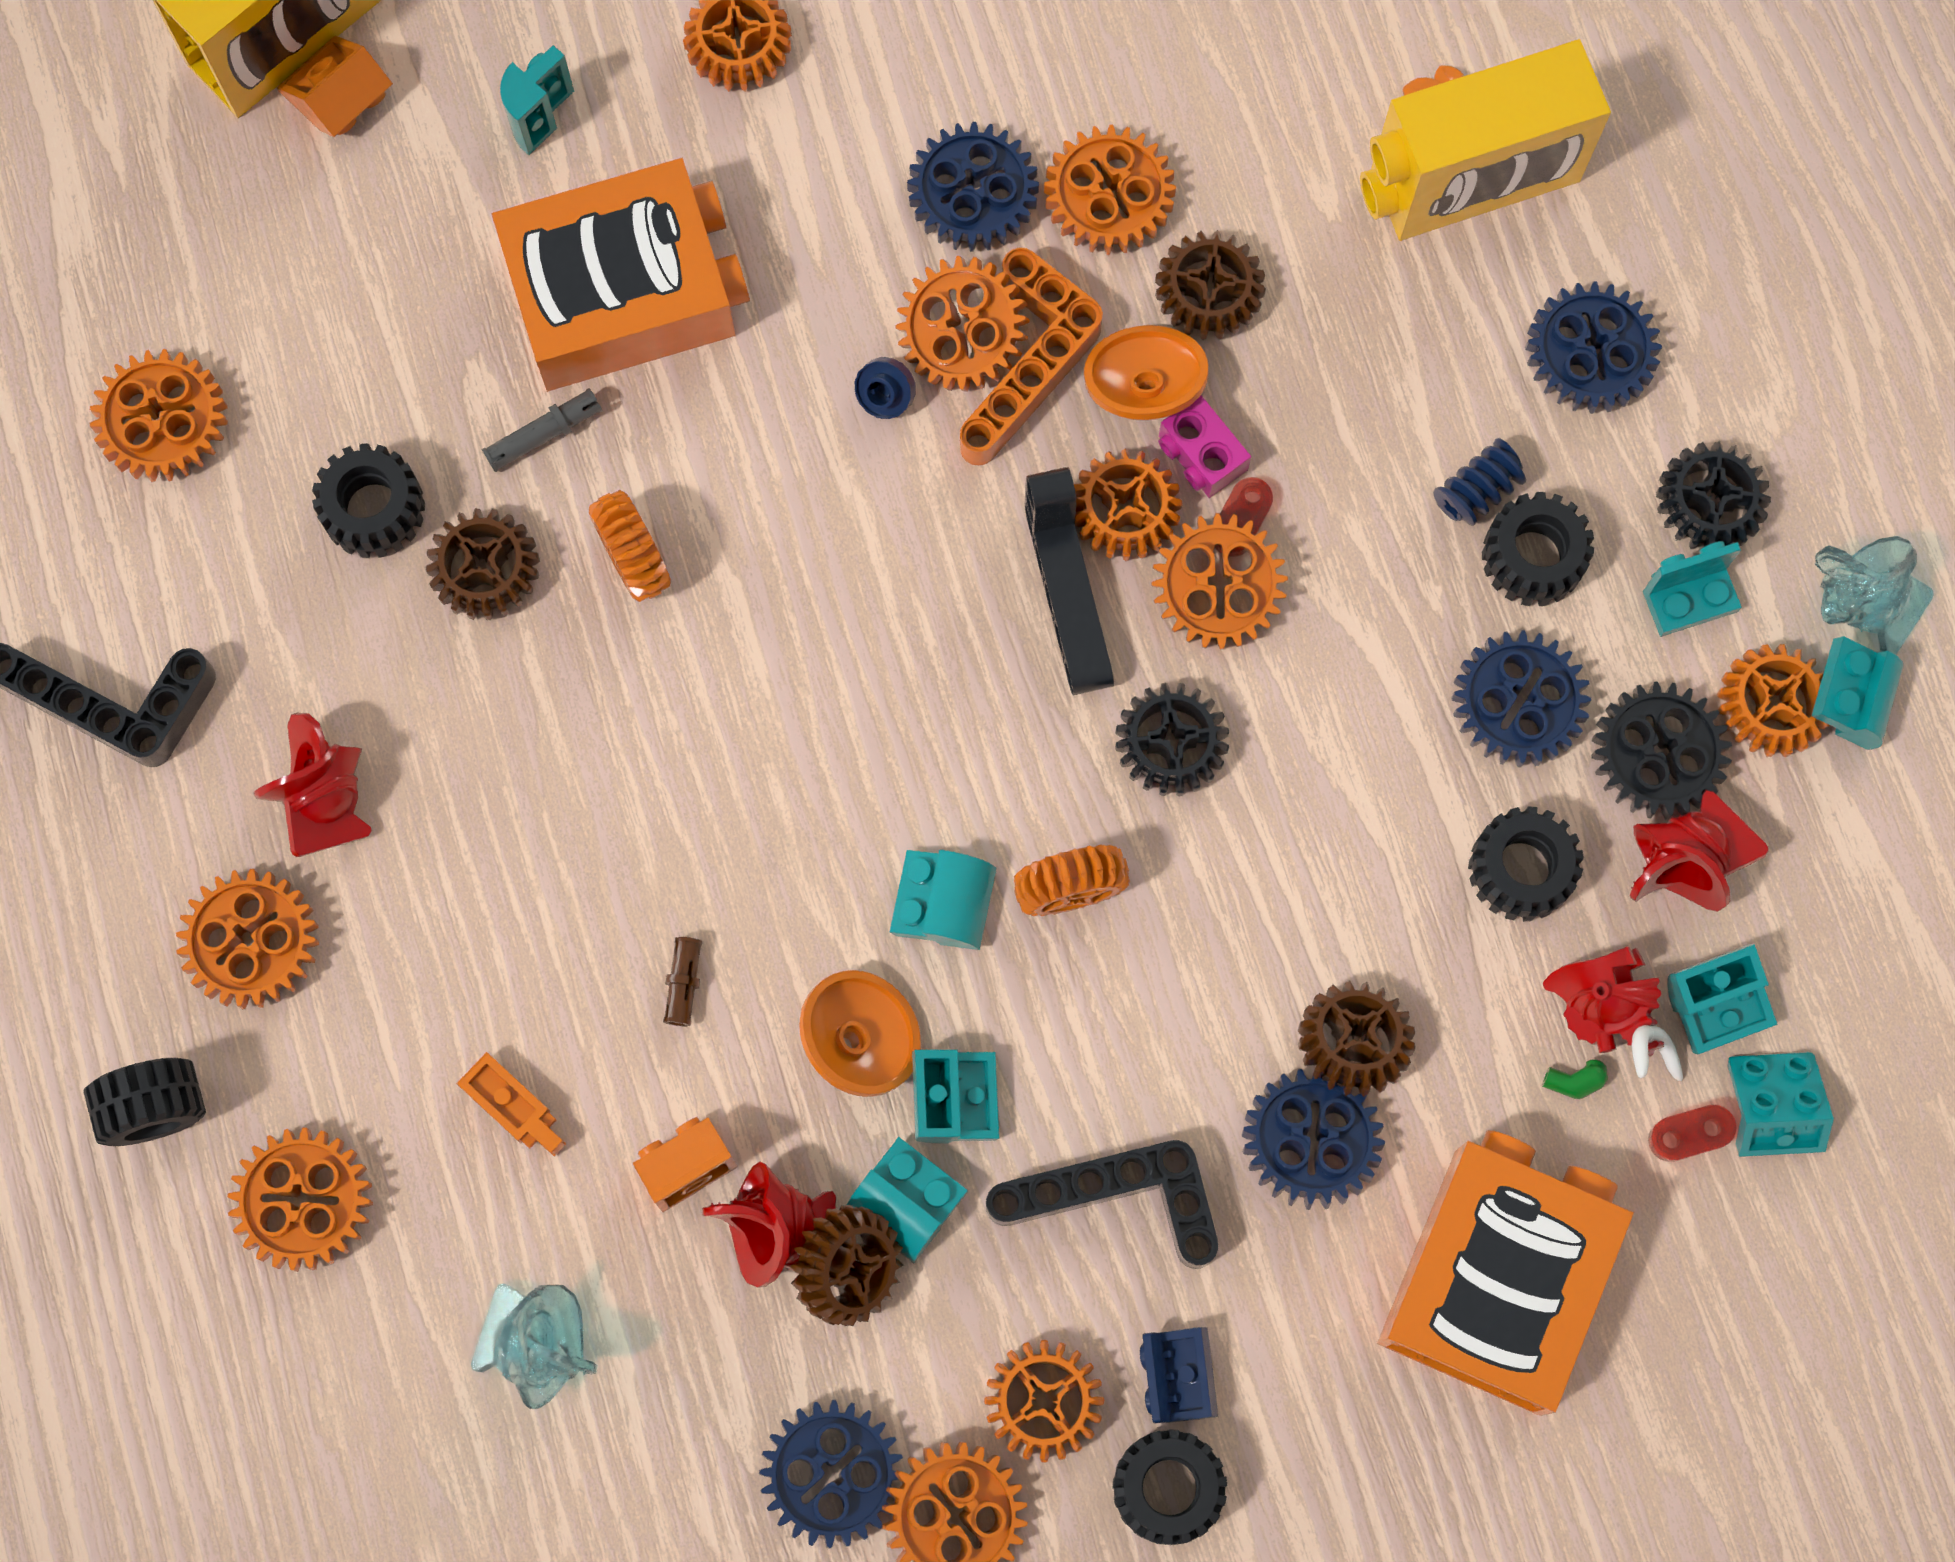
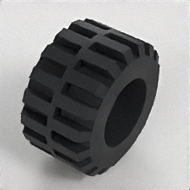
M369 443L359 444L358 451H353L351 446L343 448L342 450L345 455L340 458L333 454L327 459L330 467L328 469L321 467L317 473L321 483H313L312 489L316 499L312 500L313 508L331 540L336 545L340 544L343 550L351 555L356 550L362 558H370L371 552H375L378 558L387 556L386 549L392 547L395 552L403 549L401 541L406 538L411 542L414 539L416 533L413 530V526H422L424 519L420 511H425V501L422 497L423 491L409 464L405 463L402 456L397 452L393 451L390 454L387 447L378 444L375 451L371 449ZM369 485H382L391 489L388 504L378 514L367 518H358L347 513L349 501L359 489Z
M1536 492L1533 499H1530L1528 493L1518 496L1515 503L1510 500L1504 505L1502 511L1497 513L1483 542L1485 546L1482 550V560L1487 561L1484 567L1486 576L1494 575L1495 577L1491 585L1497 591L1502 587L1508 591L1505 598L1513 601L1515 596L1522 598L1521 605L1531 606L1533 600H1538L1540 607L1547 606L1551 599H1554L1556 602L1564 599L1568 592L1571 593L1576 588L1590 565L1589 562L1593 557L1595 547L1590 546L1594 540L1593 530H1585L1589 520L1585 514L1579 517L1575 514L1578 506L1572 501L1566 506L1561 503L1563 496L1554 494L1552 499H1546V492ZM1529 532L1539 533L1548 537L1558 549L1559 563L1540 567L1527 562L1518 552L1515 538Z
M1528 806L1524 812H1520L1519 807L1510 809L1506 815L1501 813L1486 826L1471 850L1473 854L1468 864V869L1473 871L1469 878L1471 886H1478L1480 891L1476 896L1481 903L1487 899L1492 904L1489 908L1490 911L1495 914L1499 910L1506 912L1505 919L1514 921L1517 916L1523 918V922L1533 921L1536 916L1544 918L1550 915L1553 910L1558 909L1577 887L1576 883L1582 876L1583 868H1580L1579 864L1584 860L1583 850L1576 849V845L1580 840L1576 833L1572 835L1567 833L1566 830L1570 825L1564 819L1559 824L1552 820L1555 813L1546 810L1542 815L1537 813L1538 807ZM1522 843L1540 851L1548 866L1546 881L1539 885H1524L1514 880L1507 873L1503 864L1504 849L1509 845Z
M160 1058L128 1065L98 1077L83 1090L95 1140L100 1145L127 1146L159 1139L194 1125L206 1114L194 1064L189 1059Z
M1179 1430L1156 1431L1140 1438L1125 1451L1116 1466L1112 1489H1114V1503L1116 1508H1118L1121 1519L1139 1537L1156 1544H1184L1203 1536L1213 1524H1216L1221 1516L1219 1514L1222 1507L1226 1503L1225 1489L1227 1487V1477H1224L1222 1470L1224 1466L1220 1458L1215 1456L1212 1452L1213 1449L1207 1443H1203L1197 1436L1191 1433H1183ZM1165 1460H1173L1185 1465L1191 1471L1196 1483V1493L1192 1503L1186 1510L1175 1515H1165L1155 1511L1147 1503L1143 1493V1481L1146 1473L1153 1465Z

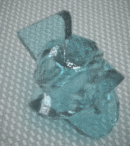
M1899 536L1878 539L1864 546L1852 556L1846 551L1830 545L1820 549L1815 555V565L1822 573L1826 574L1820 586L1824 589L1821 606L1823 621L1830 625L1847 624L1859 628L1861 632L1864 630L1870 633H1877L1880 652L1890 651L1896 655L1934 595L1932 588L1911 576L1917 565V553L1911 542Z
M499 1284L497 1286L471 1362L473 1371L485 1372L492 1367H496L505 1379L515 1385L523 1403L529 1409H539L550 1402L569 1379L575 1378L579 1371L583 1372V1375L585 1373L591 1375L597 1373L598 1365L583 1359L582 1312L577 1297L564 1285H540L525 1296L509 1285Z

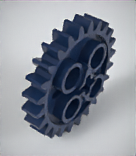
M972 122L970 132H964L961 125L957 123L955 125V135L952 136L944 129H941V142L939 143L928 138L926 140L928 152L917 150L916 161L919 164H910V176L913 178L907 180V191L913 193L909 196V206L918 207L915 210L916 222L926 220L924 224L925 233L929 234L938 229V243L941 244L948 237L953 238V249L955 250L959 248L962 241H968L970 252H974L978 241H982L985 248L991 250V239L995 237L1000 243L1005 245L1007 242V230L1018 236L1020 234V224L1018 221L1023 223L1030 222L1031 213L1028 209H1036L1037 198L1033 195L1039 193V182L1034 181L1037 178V166H1028L1031 163V153L1024 152L1019 154L1022 141L1019 139L1008 144L1007 130H1004L996 137L993 135V124H989L984 133L978 131L976 122ZM976 157H986L991 162L980 166L974 164L972 160ZM999 170H1004V171H1005V173H996V172L999 171ZM941 175H950L955 178L949 184H942L936 179ZM1002 189L1008 191L1011 195L1004 199H997L991 193ZM941 200H944V201L950 200V202H948V203H946V204H943V203L941 202ZM961 208H970L975 213L969 217H961L955 212Z
M1593 281L1589 292H1585L1582 285L1576 283L1572 296L1566 289L1562 288L1557 295L1558 301L1548 297L1544 304L1545 310H1537L1533 318L1536 323H1532L1527 332L1533 338L1528 340L1525 350L1534 352L1530 356L1527 365L1531 367L1540 366L1533 379L1534 381L1547 379L1548 384L1544 393L1548 394L1554 390L1559 391L1560 394L1557 400L1559 405L1569 397L1573 399V411H1577L1581 403L1584 402L1587 403L1590 414H1593L1598 403H1602L1608 413L1614 407L1615 399L1621 406L1625 407L1630 400V394L1638 398L1644 390L1642 385L1649 386L1654 377L1650 371H1656L1660 364V361L1654 356L1659 354L1662 345L1652 342L1657 338L1660 330L1658 328H1647L1654 316L1653 314L1640 316L1638 312L1643 304L1642 301L1632 305L1627 303L1629 291H1625L1618 298L1614 296L1613 284H1610L1606 292L1603 293L1599 291L1597 281ZM1582 315H1586L1588 317L1590 323L1589 328L1586 320ZM1599 320H1611L1617 329L1608 330L1600 324ZM1568 327L1575 331L1577 337L1567 338L1561 334L1559 328ZM1589 339H1590L1591 346H1587V343H1588ZM1599 348H1600V351H1599V353H1598V355H1597L1596 349H1599ZM1617 356L1622 358L1626 362L1627 367H1616L1612 364L1610 357ZM1580 365L1586 369L1588 375H1575L1571 371L1570 366ZM1598 367L1602 377L1605 378V380L1599 379L1597 373Z
M1521 630L1517 640L1513 642L1509 633L1504 632L1500 639V645L1489 637L1484 644L1486 652L1475 647L1471 652L1475 662L1470 660L1463 661L1460 668L1467 675H1457L1454 684L1464 690L1455 691L1451 697L1452 701L1463 703V705L1458 707L1453 715L1456 718L1467 719L1459 730L1461 733L1470 731L1475 733L1470 743L1471 747L1477 746L1482 742L1487 745L1484 757H1489L1496 750L1500 752L1499 760L1502 765L1511 755L1515 756V762L1519 768L1522 767L1527 756H1530L1535 766H1539L1542 762L1543 752L1553 761L1559 755L1557 746L1567 751L1572 746L1568 736L1578 738L1583 732L1576 723H1585L1589 718V714L1579 708L1588 706L1591 702V697L1582 695L1580 692L1585 690L1590 683L1589 680H1576V676L1583 666L1580 664L1570 667L1567 664L1572 655L1571 651L1565 652L1560 656L1556 653L1559 641L1555 640L1548 647L1542 645L1543 635L1541 633L1536 636L1533 642H1528L1525 630ZM1507 663L1518 665L1523 671V677H1510L1506 674L1504 665ZM1539 668L1542 671L1541 676L1508 729H1502L1501 723L1532 672ZM1551 685L1555 687L1560 699H1546L1541 693L1540 686ZM1486 697L1497 699L1502 706V711L1499 713L1489 712L1485 709L1482 699ZM1522 719L1532 720L1538 727V734L1528 735L1524 733L1519 726V721Z
M1298 1069L1295 1082H1291L1285 1074H1282L1279 1079L1280 1089L1268 1082L1264 1089L1267 1098L1260 1095L1254 1097L1252 1104L1258 1111H1247L1245 1120L1252 1125L1243 1128L1242 1137L1252 1141L1244 1145L1243 1154L1256 1155L1250 1162L1248 1169L1249 1171L1263 1170L1258 1184L1262 1186L1272 1181L1275 1184L1272 1197L1276 1198L1283 1191L1289 1193L1288 1205L1290 1206L1296 1202L1299 1196L1304 1198L1306 1210L1311 1209L1315 1199H1320L1324 1209H1329L1332 1196H1335L1343 1205L1348 1199L1347 1189L1358 1196L1363 1189L1360 1180L1371 1183L1375 1174L1369 1167L1378 1168L1382 1161V1158L1374 1152L1382 1151L1385 1145L1384 1140L1373 1136L1380 1134L1384 1125L1379 1122H1370L1378 1109L1376 1106L1367 1108L1362 1106L1367 1095L1363 1097L1360 1093L1355 1097L1352 1094L1345 1096L1344 1086L1340 1087L1337 1084L1333 1089L1329 1090L1327 1081H1323L1322 1078L1314 1080V1076L1312 1079L1307 1080L1303 1070ZM1317 1103L1319 1112L1315 1138L1319 1141V1144L1314 1154L1315 1174L1309 1175L1307 1168L1311 1139L1307 1134L1312 1124L1311 1104ZM1286 1109L1297 1110L1302 1115L1303 1121L1299 1123L1289 1122L1282 1115V1111ZM1329 1113L1339 1114L1345 1119L1346 1125L1334 1127L1328 1123L1325 1115ZM1284 1150L1294 1151L1300 1157L1301 1162L1297 1165L1286 1164L1282 1161L1279 1153ZM1330 1154L1336 1155L1342 1159L1344 1167L1332 1169L1325 1164L1323 1157Z
M832 1400L828 1412L823 1413L819 1403L814 1402L812 1407L813 1416L808 1417L799 1408L796 1410L798 1423L795 1426L785 1419L781 1421V1425L786 1432L784 1437L776 1434L770 1435L769 1438L777 1446L776 1451L762 1452V1456L771 1461L772 1465L769 1468L759 1470V1475L771 1478V1484L762 1488L760 1492L761 1494H774L775 1500L766 1509L767 1511L782 1510L783 1515L777 1523L779 1527L787 1524L789 1521L795 1524L792 1530V1538L795 1539L805 1530L809 1532L808 1545L813 1546L818 1536L821 1535L824 1536L826 1548L831 1549L835 1536L840 1535L843 1544L847 1547L851 1545V1532L855 1531L861 1539L866 1540L868 1535L865 1525L870 1523L872 1526L881 1529L882 1522L877 1514L880 1511L891 1514L882 1510V1506L888 1504L886 1502L888 1497H893L886 1491L887 1487H892V1481L899 1480L895 1475L896 1471L892 1470V1464L900 1461L903 1457L901 1454H889L888 1448L894 1444L896 1438L890 1437L882 1440L880 1433L886 1424L881 1422L872 1428L868 1424L872 1413L870 1410L865 1412L860 1418L854 1416L855 1403H850L844 1413H839L837 1401ZM826 1430H838L843 1435L845 1445L839 1454L831 1455L822 1449L820 1439ZM855 1445L861 1446V1452L838 1474L842 1480L840 1485L830 1482L807 1504L802 1503L801 1497L825 1474L821 1468L823 1463L831 1467L841 1460ZM794 1461H805L812 1469V1479L805 1486H796L788 1478V1467ZM858 1462L870 1464L875 1471L874 1482L867 1488L858 1487L851 1479V1470ZM828 1493L837 1495L843 1505L842 1513L833 1520L824 1518L818 1510L820 1498Z

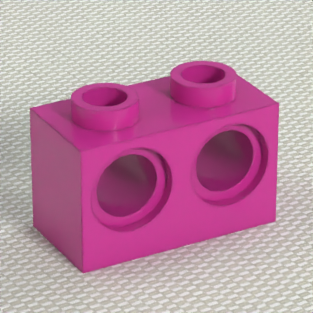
M1202 395L1189 407L1167 417L1161 422L1159 430L1160 439L1158 440L1161 449L1171 460L1177 458L1186 469L1184 475L1189 484L1196 491L1202 489L1208 498H1211L1248 471L1252 456ZM1183 427H1191L1199 433V436L1194 439H1186L1179 434L1178 430ZM1209 458H1216L1222 461L1225 467L1221 470L1213 471L1205 466L1204 461Z

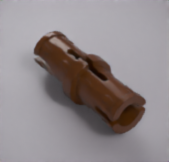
M675 937L671 974L666 975L665 981L669 989L663 1023L688 1027L691 1026L694 992L700 986L697 971L702 940L691 937Z

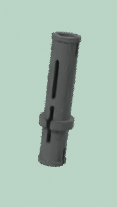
M588 388L585 392L560 406L554 404L548 407L550 412L481 450L494 472L499 471L498 469L559 434L568 435L572 432L570 428L603 410L596 401L597 399L591 389Z

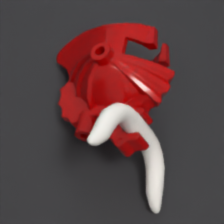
M1627 946L1596 959L1577 960L1555 970L1544 980V989L1556 993L1566 1002L1567 1006L1563 1016L1567 1020L1568 1029L1576 1034L1578 1040L1588 1041L1592 1045L1597 1044L1599 1053H1607L1617 1050L1613 1035H1622V1039L1627 1040V1045L1632 1047L1634 1065L1639 1078L1646 1076L1649 1067V1057L1654 1054L1655 1050L1659 1049L1667 1070L1677 1081L1683 1080L1681 1063L1671 1037L1663 1029L1657 1027L1658 1021L1651 1017V1012L1660 1006L1657 1002V999L1661 996V990L1657 988L1660 979L1658 977L1633 980L1632 970L1646 965L1637 948L1631 951L1630 947Z

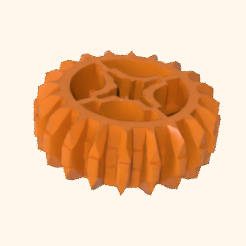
M699 0L700 9H690L689 17L691 21H686L684 24V33L687 35L683 39L684 49L688 52L687 57L691 66L697 65L696 71L700 78L709 75V82L713 87L723 80L724 87L728 92L732 89L734 83H740L741 89L746 92L748 82L754 81L761 88L763 75L775 79L777 75L775 66H785V54L791 51V41L789 39L792 36L791 26L789 23H786L788 21L787 13L784 9H779L777 0ZM743 16H748L756 20H748ZM726 18L723 23L716 25L719 21ZM735 27H738L739 36H741L740 48H737L736 39H734ZM760 50L757 54L749 57L753 51ZM718 55H728L733 60L722 58Z
M1126 448L1122 450L1121 458L1118 460L1115 459L1112 452L1108 451L1105 453V464L1094 458L1090 461L1092 472L1082 469L1078 477L1081 483L1074 484L1077 497L1074 524L1076 527L1084 526L1079 533V537L1081 540H1088L1094 537L1091 544V549L1094 552L1100 550L1103 545L1107 546L1106 557L1109 559L1113 558L1115 550L1123 551L1122 558L1125 561L1130 559L1131 550H1136L1138 556L1143 559L1147 555L1146 545L1155 551H1159L1162 546L1160 538L1169 540L1168 536L1173 534L1170 526H1178L1180 522V516L1176 511L1181 510L1182 500L1174 497L1179 493V484L1168 483L1172 477L1170 469L1157 472L1160 466L1158 458L1153 459L1149 464L1144 463L1145 453L1143 451L1137 454L1136 460L1129 459V451ZM1118 478L1133 479L1130 483L1124 485L1111 481ZM1147 486L1157 497L1160 507L1158 516L1151 513L1150 506L1142 500ZM1094 494L1101 497L1102 503L1109 509L1107 520L1104 524L1098 519L1093 510L1091 500ZM1134 496L1133 506L1128 505L1118 513L1119 503L1125 504ZM1125 525H1134L1141 529L1134 532L1118 531Z
M621 490L612 494L608 493L589 506L590 518L632 598L638 602L647 598L652 599L661 594V591L670 587L671 578L661 558V554L627 493Z
M1767 644L1760 647L1758 654L1754 650L1749 649L1743 654V660L1735 659L1730 665L1732 672H1726L1721 679L1727 687L1721 688L1718 691L1717 697L1726 701V703L1718 708L1719 714L1731 716L1724 724L1727 725V730L1736 727L1740 731L1735 737V743H1740L1745 738L1751 740L1749 745L1750 752H1756L1761 745H1764L1766 757H1772L1776 753L1777 748L1783 757H1788L1793 753V747L1799 752H1803L1809 747L1808 741L1815 743L1821 738L1822 735L1819 729H1826L1829 724L1812 717L1824 671L1815 674L1812 670L1817 663L1816 658H1811L1804 663L1800 660L1802 649H1796L1791 656H1788L1785 644H1780L1774 653ZM1777 672L1789 678L1778 681L1772 679L1767 674L1762 676L1760 673ZM1745 686L1750 690L1748 694L1756 704V710L1753 715L1746 704ZM1798 686L1806 701V715L1802 712L1804 707L1796 699ZM1782 690H1786V693L1781 698L1782 702L1777 706L1774 705L1766 712L1765 708L1771 703L1769 699L1775 695L1778 696ZM1774 720L1781 723L1784 727L1789 725L1792 729L1776 730L1763 725V723Z
M1101 844L1095 847L1089 845L1085 848H1074L1071 851L1059 852L1056 855L1047 856L1045 859L1034 861L1031 865L1024 866L1014 876V892L1017 903H1020L1023 913L1031 916L1056 915L1098 904V902L1109 900L1112 896L1119 895L1129 886V868L1121 849L1116 846Z
M1041 1340L1039 1346L1040 1354L1033 1355L1032 1346L1027 1342L1023 1344V1352L1026 1358L1020 1360L1017 1354L1010 1350L1007 1353V1357L1013 1366L1008 1369L1001 1363L995 1365L994 1369L1004 1378L1002 1382L988 1379L987 1386L991 1389L999 1390L998 1397H985L984 1404L988 1406L998 1405L999 1412L989 1414L987 1421L988 1423H994L1002 1420L1004 1426L994 1433L997 1439L1003 1438L1008 1432L1014 1437L1009 1442L1007 1450L1013 1452L1020 1441L1027 1445L1023 1452V1459H1030L1033 1447L1040 1448V1461L1046 1463L1049 1459L1048 1448H1055L1058 1459L1063 1460L1066 1458L1063 1444L1069 1442L1075 1452H1079L1082 1449L1080 1442L1075 1438L1079 1432L1089 1440L1093 1438L1094 1432L1084 1425L1087 1420L1093 1423L1101 1422L1102 1416L1090 1412L1091 1405H1103L1104 1398L1090 1396V1390L1101 1387L1102 1382L1100 1379H1094L1087 1383L1084 1376L1091 1373L1094 1369L1092 1363L1086 1364L1081 1370L1075 1366L1082 1355L1081 1352L1076 1350L1068 1361L1062 1357L1066 1347L1064 1343L1060 1342L1058 1344L1055 1355L1048 1354V1341ZM1038 1364H1050L1063 1369L1069 1375L1057 1383L1044 1384L1031 1372L1029 1367ZM1018 1375L1028 1392L1029 1400L1019 1412L1010 1417L1007 1408V1392L1011 1382ZM1030 1382L1035 1385L1037 1390L1040 1389L1044 1394L1050 1391L1054 1392L1058 1388L1063 1387V1390L1055 1396L1057 1401H1052V1404L1056 1405L1053 1412L1059 1421L1054 1418L1051 1412L1048 1413L1044 1408L1038 1411L1034 1410L1027 1416L1025 1415L1033 1407L1032 1401L1037 1400L1032 1397L1035 1390ZM1075 1386H1078L1081 1395V1409L1077 1421L1071 1428L1060 1409V1401L1065 1394ZM1041 1417L1047 1419L1060 1436L1040 1439L1029 1436L1019 1428L1030 1420Z

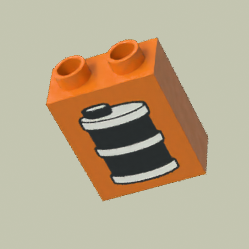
M683 157L491 213L535 360L547 392L736 336L730 307L750 302L745 279L736 254L719 259L714 258L707 234L726 229L721 204L713 181L695 186L691 185Z
M1488 1130L1481 1146L1467 1141L1454 1152L1377 1344L1536 1415L1543 1416L1556 1413L1634 1212L1612 1203L1618 1186L1611 1180L1580 1167L1568 1166L1563 1181H1560L1530 1168L1536 1153L1533 1147L1509 1135Z

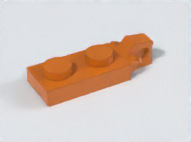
M486 1052L456 1083L519 1143L523 1142L529 1149L538 1141L555 1157L566 1145L550 1129L557 1121L550 1114L551 1111L489 1053Z

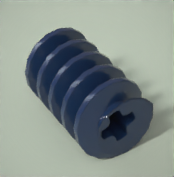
M1496 438L1493 446L1485 447L1481 452V456H1475L1470 460L1469 467H1461L1458 469L1456 477L1453 476L1446 479L1444 487L1435 488L1433 492L1434 499L1440 509L1450 519L1454 521L1463 520L1467 524L1474 526L1477 523L1476 516L1473 513L1474 509L1485 516L1490 511L1485 502L1486 499L1494 505H1499L1502 499L1497 490L1500 489L1506 495H1511L1514 492L1513 485L1510 482L1511 479L1519 485L1526 483V477L1522 471V463L1514 449L1501 438Z

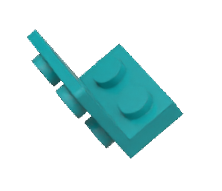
M1723 541L1715 542L1700 549L1699 555L1685 558L1684 554H1678L1660 563L1661 567L1651 575L1652 579L1642 591L1660 637L1739 612L1742 606L1727 571V568L1741 552L1738 542L1725 546Z
M1813 1053L1729 1057L1727 1065L1741 1112V1120L1735 1143L1739 1157L1826 1152L1834 1118Z

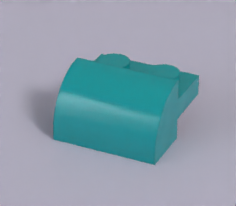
M554 45L545 53H539L534 56L525 72L512 62L505 70L500 84L501 99L513 136L520 148L528 155L557 129L553 111L574 92L565 55Z
M1845 636L1833 638L1812 717L1835 727V735L1866 750L1881 747L1903 671V661L1890 651L1877 653Z
M907 850L889 932L898 937L935 941L943 946L980 950L997 868L989 862L961 853L939 850V853Z
M1755 944L1743 946L1669 974L1667 988L1673 1012H1677L1680 1015L1694 1054L1699 1055L1778 1025L1765 990V986H1768L1769 983Z
M914 1050L912 1052L915 1140L924 1143L949 1144L952 1141H996L999 1139L996 1052Z
M898 1137L875 1168L869 1171L851 1196L847 1205L858 1208L861 1206L889 1221L888 1227H892L894 1231L898 1232L895 1241L903 1247L900 1253L912 1263H915L940 1231L944 1222L968 1193V1190Z

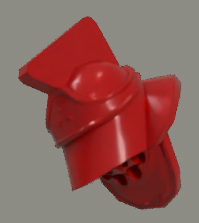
M297 712L291 714L287 724L291 753L290 774L256 789L253 792L255 798L282 802L284 804L290 851L295 857L306 856L368 837L372 831L371 827L354 814L358 801V778L354 773L362 748L346 747L338 744L330 747L325 740L320 723L309 713Z
M1706 790L1701 798L1699 812H1689L1676 818L1671 817L1667 823L1636 824L1633 826L1635 840L1647 866L1643 867V874L1636 882L1633 881L1634 885L1631 887L1630 898L1637 902L1649 893L1665 888L1707 910L1718 912L1730 902V889L1725 877L1763 859L1768 853V846L1714 792Z
M760 1161L753 1165L737 1197L730 1201V1204L718 1202V1204L714 1205L712 1202L708 1207L702 1208V1216L718 1218L729 1224L740 1272L748 1284L760 1288L774 1282L784 1267L793 1270L790 1265L798 1262L800 1257L794 1248L803 1247L806 1241L802 1231H813V1218L821 1217L825 1219L827 1209H836V1195L833 1191H825L811 1200L808 1195L801 1193L799 1189H795L792 1185L783 1184L771 1169Z

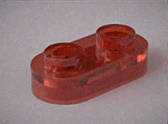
M1255 477L1239 481L1233 488L1220 513L1222 524L1228 525L1230 518L1235 514L1237 515V527L1243 528L1248 521H1253L1251 534L1256 536L1273 502V493L1270 486L1265 481ZM1255 492L1259 495L1260 499L1257 502H1250L1245 498V494ZM1216 544L1214 547L1222 554V546ZM1241 548L1233 549L1228 554V557H1237L1247 551Z
M1708 1105L1666 1117L1651 1128L1648 1136L1649 1147L1657 1158L1665 1162H1676L1718 1150L1728 1145L1735 1137L1736 1121L1732 1113L1720 1105ZM1706 1121L1716 1124L1718 1129L1716 1136H1710L1705 1132L1704 1125ZM1665 1133H1671L1675 1136L1677 1140L1675 1148H1669L1664 1144L1663 1136Z

